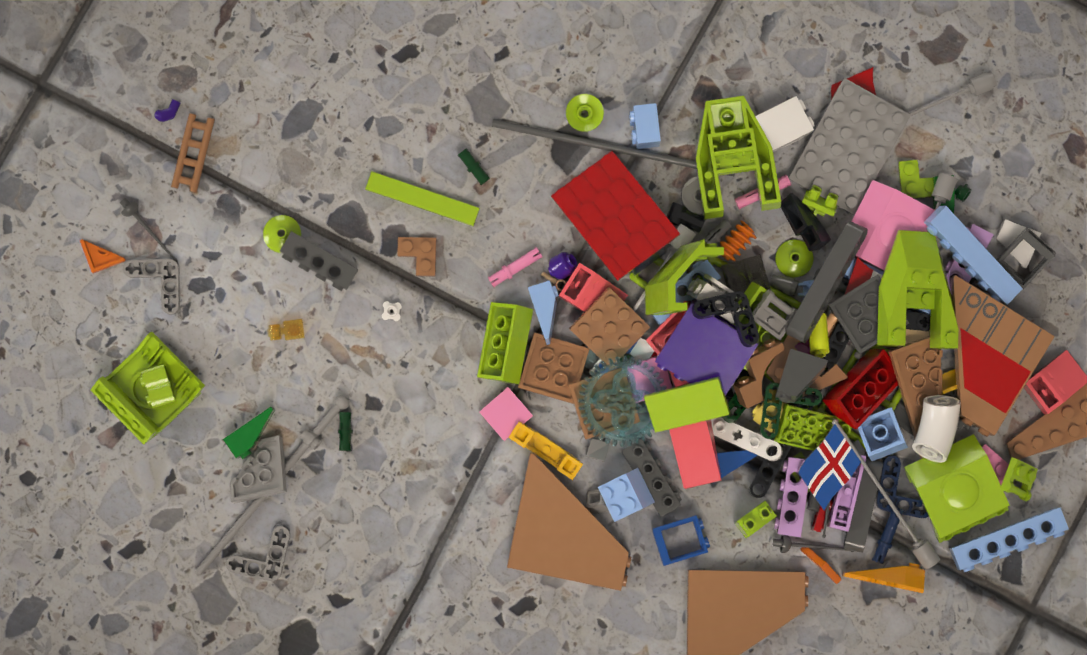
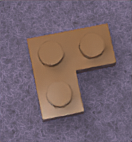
M398 237L397 256L416 257V276L435 277L436 238Z

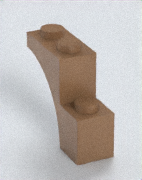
M769 339L764 342V345L756 348L745 365L749 376H743L737 380L738 382L733 383L739 403L743 407L748 409L764 401L762 395L763 376L772 359L785 350L782 342L776 339Z

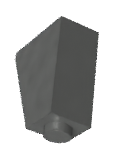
M790 349L775 397L785 403H794L823 373L828 360Z

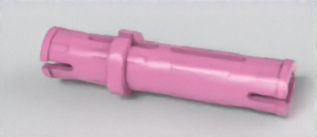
M787 175L778 178L779 190L791 186ZM758 189L734 198L739 210L759 200Z
M535 247L508 266H502V269L488 277V280L492 282L491 284L495 288L506 279H512L514 274L542 258V255L538 253L539 250Z

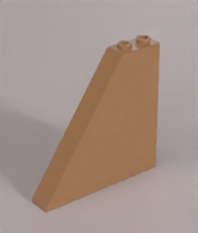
M530 453L507 568L621 591L622 586L626 587L628 576L624 575L626 567L630 568L632 558L628 556V550L534 453Z
M688 570L687 655L742 654L805 611V607H808V595H805V587L809 585L808 576H805V572Z

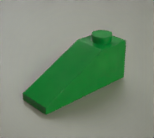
M269 407L223 439L236 459L241 457L243 460L252 454L250 450L256 446L275 412L273 407Z

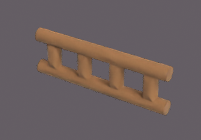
M189 113L171 187L178 189L180 183L190 185V192L197 193L215 119L207 118L206 123L195 121L196 115ZM193 128L204 130L202 142L191 139ZM188 147L200 149L197 160L186 158ZM184 165L195 167L193 178L182 176Z

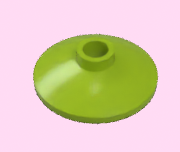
M577 95L569 101L566 107L567 121L571 127L578 131H592L603 120V106L593 95ZM582 111H587V112H588V116H587V117H583V116L581 115V112H582Z
M278 215L266 223L263 230V238L266 245L272 251L280 253L290 232L292 231L301 237V229L292 217ZM280 230L285 231V235L282 237L278 236Z
M788 240L778 248L775 261L781 273L788 277L797 278L809 272L813 265L814 256L813 252L808 250L805 242ZM792 255H798V261H793Z

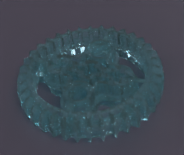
M616 356L615 363H613V360L608 358L609 365L602 361L601 365L603 368L600 369L599 366H594L597 372L594 373L590 370L589 374L592 375V378H584L589 383L587 385L581 384V387L586 390L585 392L579 391V394L583 395L584 398H579L578 402L584 403V405L579 406L578 409L585 410L580 416L582 418L587 417L583 421L585 425L591 423L587 427L589 431L595 428L592 433L593 436H597L600 433L598 437L600 441L606 437V444H609L611 439H613V446H616L618 441L621 447H624L625 441H627L628 446H632V440L637 445L639 444L638 438L646 441L644 435L647 434L649 437H652L650 430L655 431L650 420L639 431L625 434L634 425L635 413L648 412L646 403H643L642 406L637 402L641 401L644 395L650 394L645 390H636L635 377L627 369H635L644 374L651 381L655 392L667 389L665 385L660 386L664 382L662 378L656 379L660 373L655 372L652 374L655 369L653 366L647 370L649 365L647 362L641 366V359L634 363L635 358L631 356L629 362H627V356H623L622 362H620V358ZM622 369L613 377L612 389L599 390L591 398L593 387L600 377L611 370ZM623 377H627L629 381L625 387H621L619 383ZM630 391L632 394L637 396H630L626 392ZM604 396L605 398L610 400L608 402H605V405H603L601 402H598L600 400H603ZM623 397L629 400L624 403V406L621 403L617 402L619 400H623ZM590 404H593L599 412L611 413L612 426L619 431V434L605 430L596 422ZM610 406H616L621 411H616L614 408ZM621 416L627 417V422L624 425H619L618 423Z

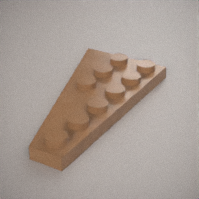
M930 336L888 351L914 439L921 420L924 398L942 395L941 358L943 357V350L930 348Z
M1087 383L1052 412L1043 415L1009 440L1006 446L1010 458L1022 459L1086 438Z

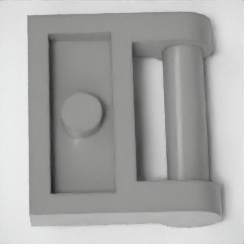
M768 289L763 294L762 300L752 314L755 323L781 340L797 309L789 307L777 298L773 291ZM771 302L786 313L787 317L783 319L767 306Z

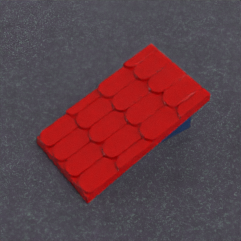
M613 151L603 156L599 161L551 195L552 199L617 281L630 272L634 276L664 255L665 246L680 236L678 230Z

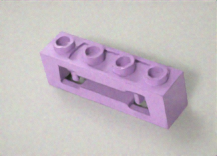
M861 455L863 460L866 461V456ZM861 463L848 482L834 495L827 527L849 532L864 469Z

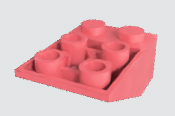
M579 263L559 294V297L584 313L608 287L623 301H625L628 295L591 269Z
M1065 350L1033 374L1024 389L1041 412L1046 415L1087 383V375L1068 350Z

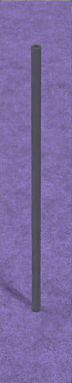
M493 119L492 127L697 169L696 161L495 119ZM734 173V174H727V175L734 177V176H735V173Z

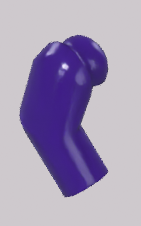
M172 99L167 109L155 112V119L160 122L172 120L181 103Z

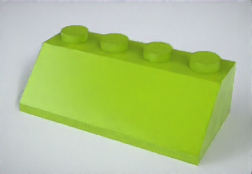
M491 302L478 368V378L511 384L520 383L533 309L520 305Z

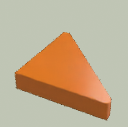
M83 239L80 240L93 274L126 261L124 257Z
M805 547L800 549L835 584L841 581V577L812 549Z

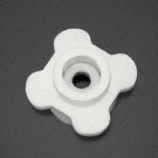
M388 301L384 302L382 318L384 320L393 319L394 321H399L401 318L399 315L402 308L401 304L398 302L395 304Z

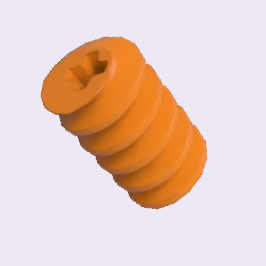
M740 220L742 225L737 224L735 226L737 231L731 230V236H725L726 242H720V246L724 247V255L721 256L727 261L730 259L735 262L734 254L741 256L739 249L746 250L744 243L751 245L752 243L749 238H757L754 231L742 220Z

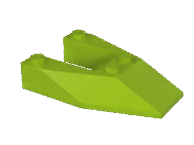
M737 96L706 101L696 154L704 220L723 217L724 207L718 176L755 171L761 211L779 209L781 207V196L772 146L745 97Z
M898 230L879 285L877 346H905L906 308L931 310V349H958L959 329L951 292L936 236L929 232Z

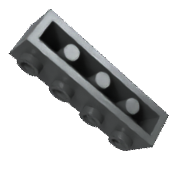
M640 439L621 452L632 470L639 468L655 503H653V506L659 516L663 517L681 506L680 501L682 499L678 492H673L669 486L672 482L668 475H663L660 471L662 465L657 457L653 459L650 454L652 448L647 440L643 442Z

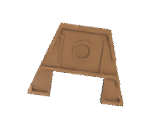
M788 335L783 342L785 350L774 357L766 371L774 383H780L790 349L797 350L794 346L800 342ZM835 364L822 377L819 376L809 388L821 390L845 380L847 375Z

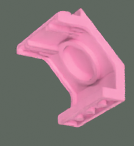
M872 180L851 221L868 229L866 238L855 257H859L884 271L898 230L927 232V225L924 221L935 210L892 187Z

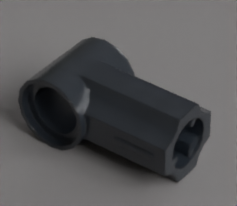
M672 202L666 216L673 225L679 226L682 224L697 233H700L705 222L703 216L693 213L685 206Z

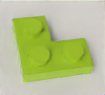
M918 160L899 161L898 170L901 192L913 199L933 197V177L920 178Z

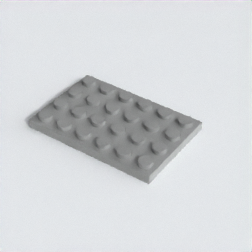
M843 78L788 177L789 180L807 190H810L813 185L822 189L820 196L825 199L829 193L838 195L836 205L855 215L872 180L875 181L911 115Z

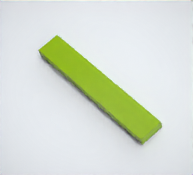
M372 171L365 188L367 191L473 227L480 208Z

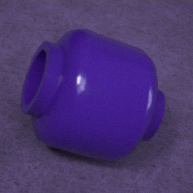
M561 252L550 259L549 273L551 276L563 280L573 274L578 265L574 255Z

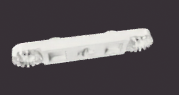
M722 417L711 419L714 436L769 461H777L781 458L783 450L779 443L766 439L760 434L735 423H728ZM741 431L743 437L742 439L738 438L736 441L734 433ZM771 446L777 447V454L774 456H769L767 452Z

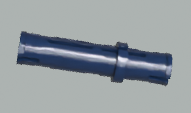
M897 508L899 513L902 515L904 510L901 508ZM893 509L881 539L877 541L878 546L872 558L873 561L884 564L900 522Z

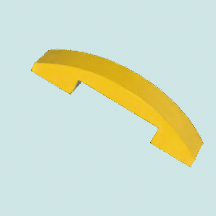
M520 421L508 437L556 467L559 472L571 480L575 478L583 465L582 462L561 446Z

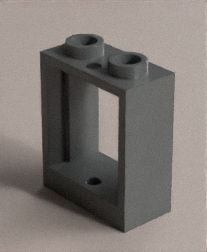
M1026 227L996 260L1024 290L1055 257L1056 252ZM1023 239L1044 256L1025 278L1003 261Z

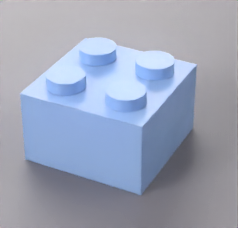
M657 104L633 106V110L629 114L630 126H634V130L631 133L632 145L636 144V149L659 147L661 139Z
M892 407L870 415L858 428L871 461L908 448Z
M639 468L598 487L614 522L655 503Z

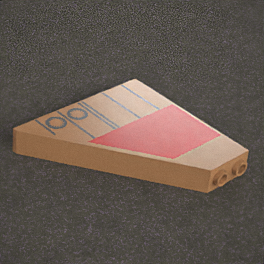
M955 275L950 279V287L959 329L958 349H954L957 399L961 402L959 416L966 425L970 427L974 425L979 428L978 432L986 437L989 435L994 436L1055 336Z

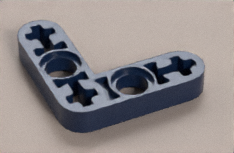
M896 456L886 457L883 461L879 483L884 491H892V495H887L893 504L899 509V502L905 500L908 502L909 508L902 515L916 518L929 517L927 512L920 515V511L913 510L914 514L910 513L913 508L912 502H916L915 507H922L923 503L921 500L896 495L901 461ZM894 459L897 467L892 468V473H896V475H885V471L889 472L890 470L887 462ZM887 477L891 478L894 482L893 487L890 489L885 488L883 485V481ZM878 489L876 506L882 511L891 512L892 508L890 505H886L885 508L882 507L883 504L880 503V499H884V496Z

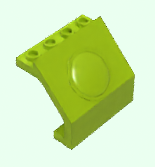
M705 239L682 245L645 286L646 315H667L687 311V303H676L677 280L694 261L724 255V247H717L715 243L705 244Z
M150 332L131 355L108 376L100 377L90 391L144 445L162 432L201 394L205 385L153 332ZM164 364L176 402L153 409L152 405L148 406L145 397L148 394L147 388L142 387L139 377L142 376L141 371Z
M974 434L952 444L945 462L939 463L922 458L904 467L907 479L910 483H913L928 513L939 543L948 541L957 534L967 532L978 524H984L989 519L1004 514L1008 511V506H1010L989 458Z

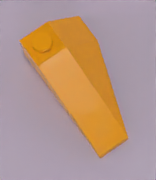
M909 563V566L843 572L842 574L844 577L919 593L924 592L925 570L920 569L921 565Z

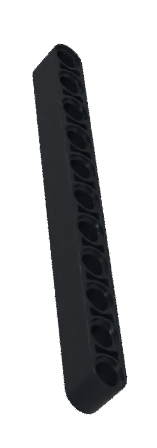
M839 322L829 339V349L836 351L835 359H829L826 355L822 358L828 360L826 365L827 371L837 364L850 340ZM837 332L845 334L844 342L836 340ZM812 393L811 395H806L802 397V399L809 398L811 399V402L814 403V400H817L818 396H815V393ZM779 443L783 450L779 461H769L764 458L749 486L751 496L755 498L765 496L792 446ZM771 446L768 455L771 456V453L777 450V447ZM764 467L772 469L771 477L765 478L762 475ZM755 484L762 485V494L756 495L753 492Z

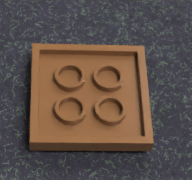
M608 287L569 329L611 369L650 326Z
M534 332L518 388L574 404L568 384L581 380L590 348L552 337L551 343L546 345L544 336Z
M623 366L568 384L585 439L640 422Z

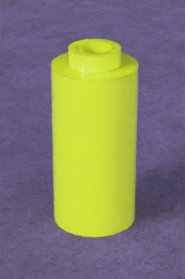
M825 313L822 314L809 337L810 354L819 358L825 357L830 352L827 315Z

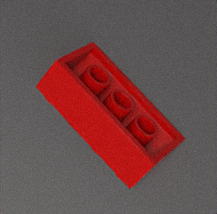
M870 349L846 374L847 378L840 381L823 398L824 403L832 414L854 429H858L898 386L891 358L884 349Z

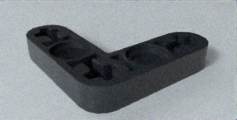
M736 291L702 299L693 305L692 314L697 319H706L731 313L741 344L745 347H753L758 342L759 333L748 298L743 292ZM736 297L738 298V300H742V302L740 303V307L738 302H734ZM715 301H722L725 308L723 310L717 309ZM700 305L701 308H706L710 305V309H706L703 314L697 310ZM739 315H746L749 320L748 323L742 324L739 321ZM748 334L754 337L751 342L745 338Z

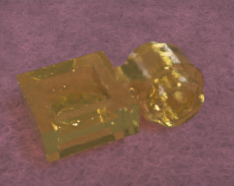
M303 319L283 321L284 328L280 327V324L268 325L267 334L270 337V341L282 339L281 336L285 334L286 341L305 338Z

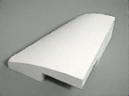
M1005 219L1002 221L996 239L1007 248L1026 227ZM1030 229L1040 238V232ZM1023 239L1010 255L1014 256L1021 266L1026 269L1035 249Z

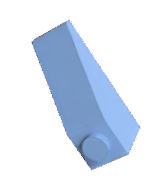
M550 280L528 287L546 345L551 343L557 306L555 297L559 296L556 286H551Z

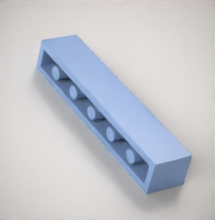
M939 206L924 221L928 232L939 238L940 245L952 252L953 259L959 264L962 263L966 268V273L971 277H975L978 281V286L982 290L988 291L993 299L1003 305H1008L1022 290V287L947 206Z

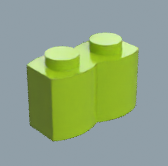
M164 364L141 371L142 376L139 378L142 387L147 388L148 394L145 397L148 406L152 405L153 409L176 402Z

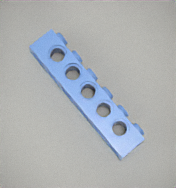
M1057 507L949 549L957 570L967 572L975 569L974 565L978 563L986 565L993 562L992 558L999 556L1001 559L1010 556V551L1015 549L1020 552L1028 549V545L1035 542L1036 545L1047 541L1046 538L1052 535L1054 538L1065 535L1064 531L1069 528L1061 507ZM1045 521L1050 525V529L1046 533L1041 529V525ZM1026 528H1029L1032 532V536L1029 539L1023 536ZM1008 535L1014 538V543L1011 546L1005 543V538ZM990 542L996 545V550L993 553L987 550V545ZM971 549H976L978 552V556L974 560L969 557Z

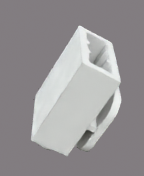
M797 96L755 116L770 142L773 152L802 139L814 131V122L810 116L807 117L804 111L806 107L801 99L798 100Z
M705 273L703 277L708 282L699 278L693 280L689 284L686 294L699 301L734 291ZM715 301L717 309L723 310L725 308L722 301ZM731 313L719 315L723 319L734 324V320Z

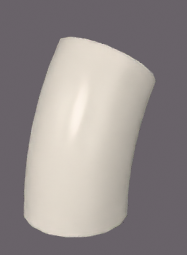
M944 395L924 398L919 428L912 444V448L917 454L934 462L942 463L947 460L959 420L961 404L959 399Z

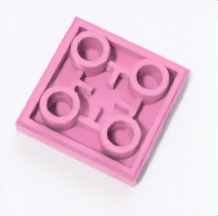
M509 387L479 412L504 441L508 439L519 421L525 424L533 417Z

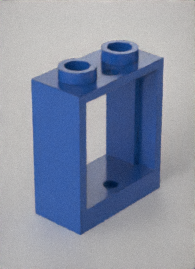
M697 515L652 528L663 566L708 553L707 548H710L707 536L703 537V521L701 518L698 519ZM693 521L701 549L669 558L661 531Z

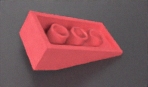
M711 419L669 429L684 489L722 481Z

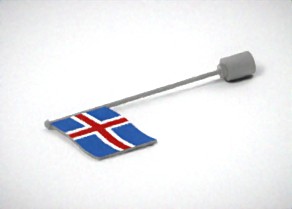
M834 419L832 421L833 426L825 439L805 459L798 471V474L817 502L825 511L832 497L848 482L861 463L915 541L911 551L924 570L936 565L940 561V557L929 541L917 539L838 423L839 420Z

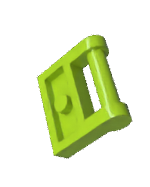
M1011 457L1001 485L1002 490L1019 496L1023 501H1029L1032 496L1030 490L1036 479L1038 469ZM1016 480L1022 483L1021 488L1014 486L1013 481Z

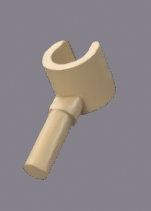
M546 272L541 274V276L550 280L558 291H562L557 286L559 282L566 285L564 280H557Z

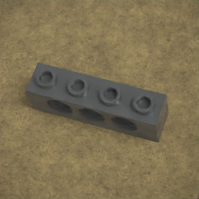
M292 231L280 250V253L283 254L282 258L291 263L293 260L300 263L298 267L306 272H309V270L316 272L315 277L324 282L326 279L333 282L332 286L340 291L343 288L345 290L349 288L358 272L357 268ZM299 248H304L307 250V255L304 258H298L296 251ZM317 257L322 258L324 261L323 266L320 268L313 266V260ZM332 267L340 269L341 273L338 277H332L329 274Z

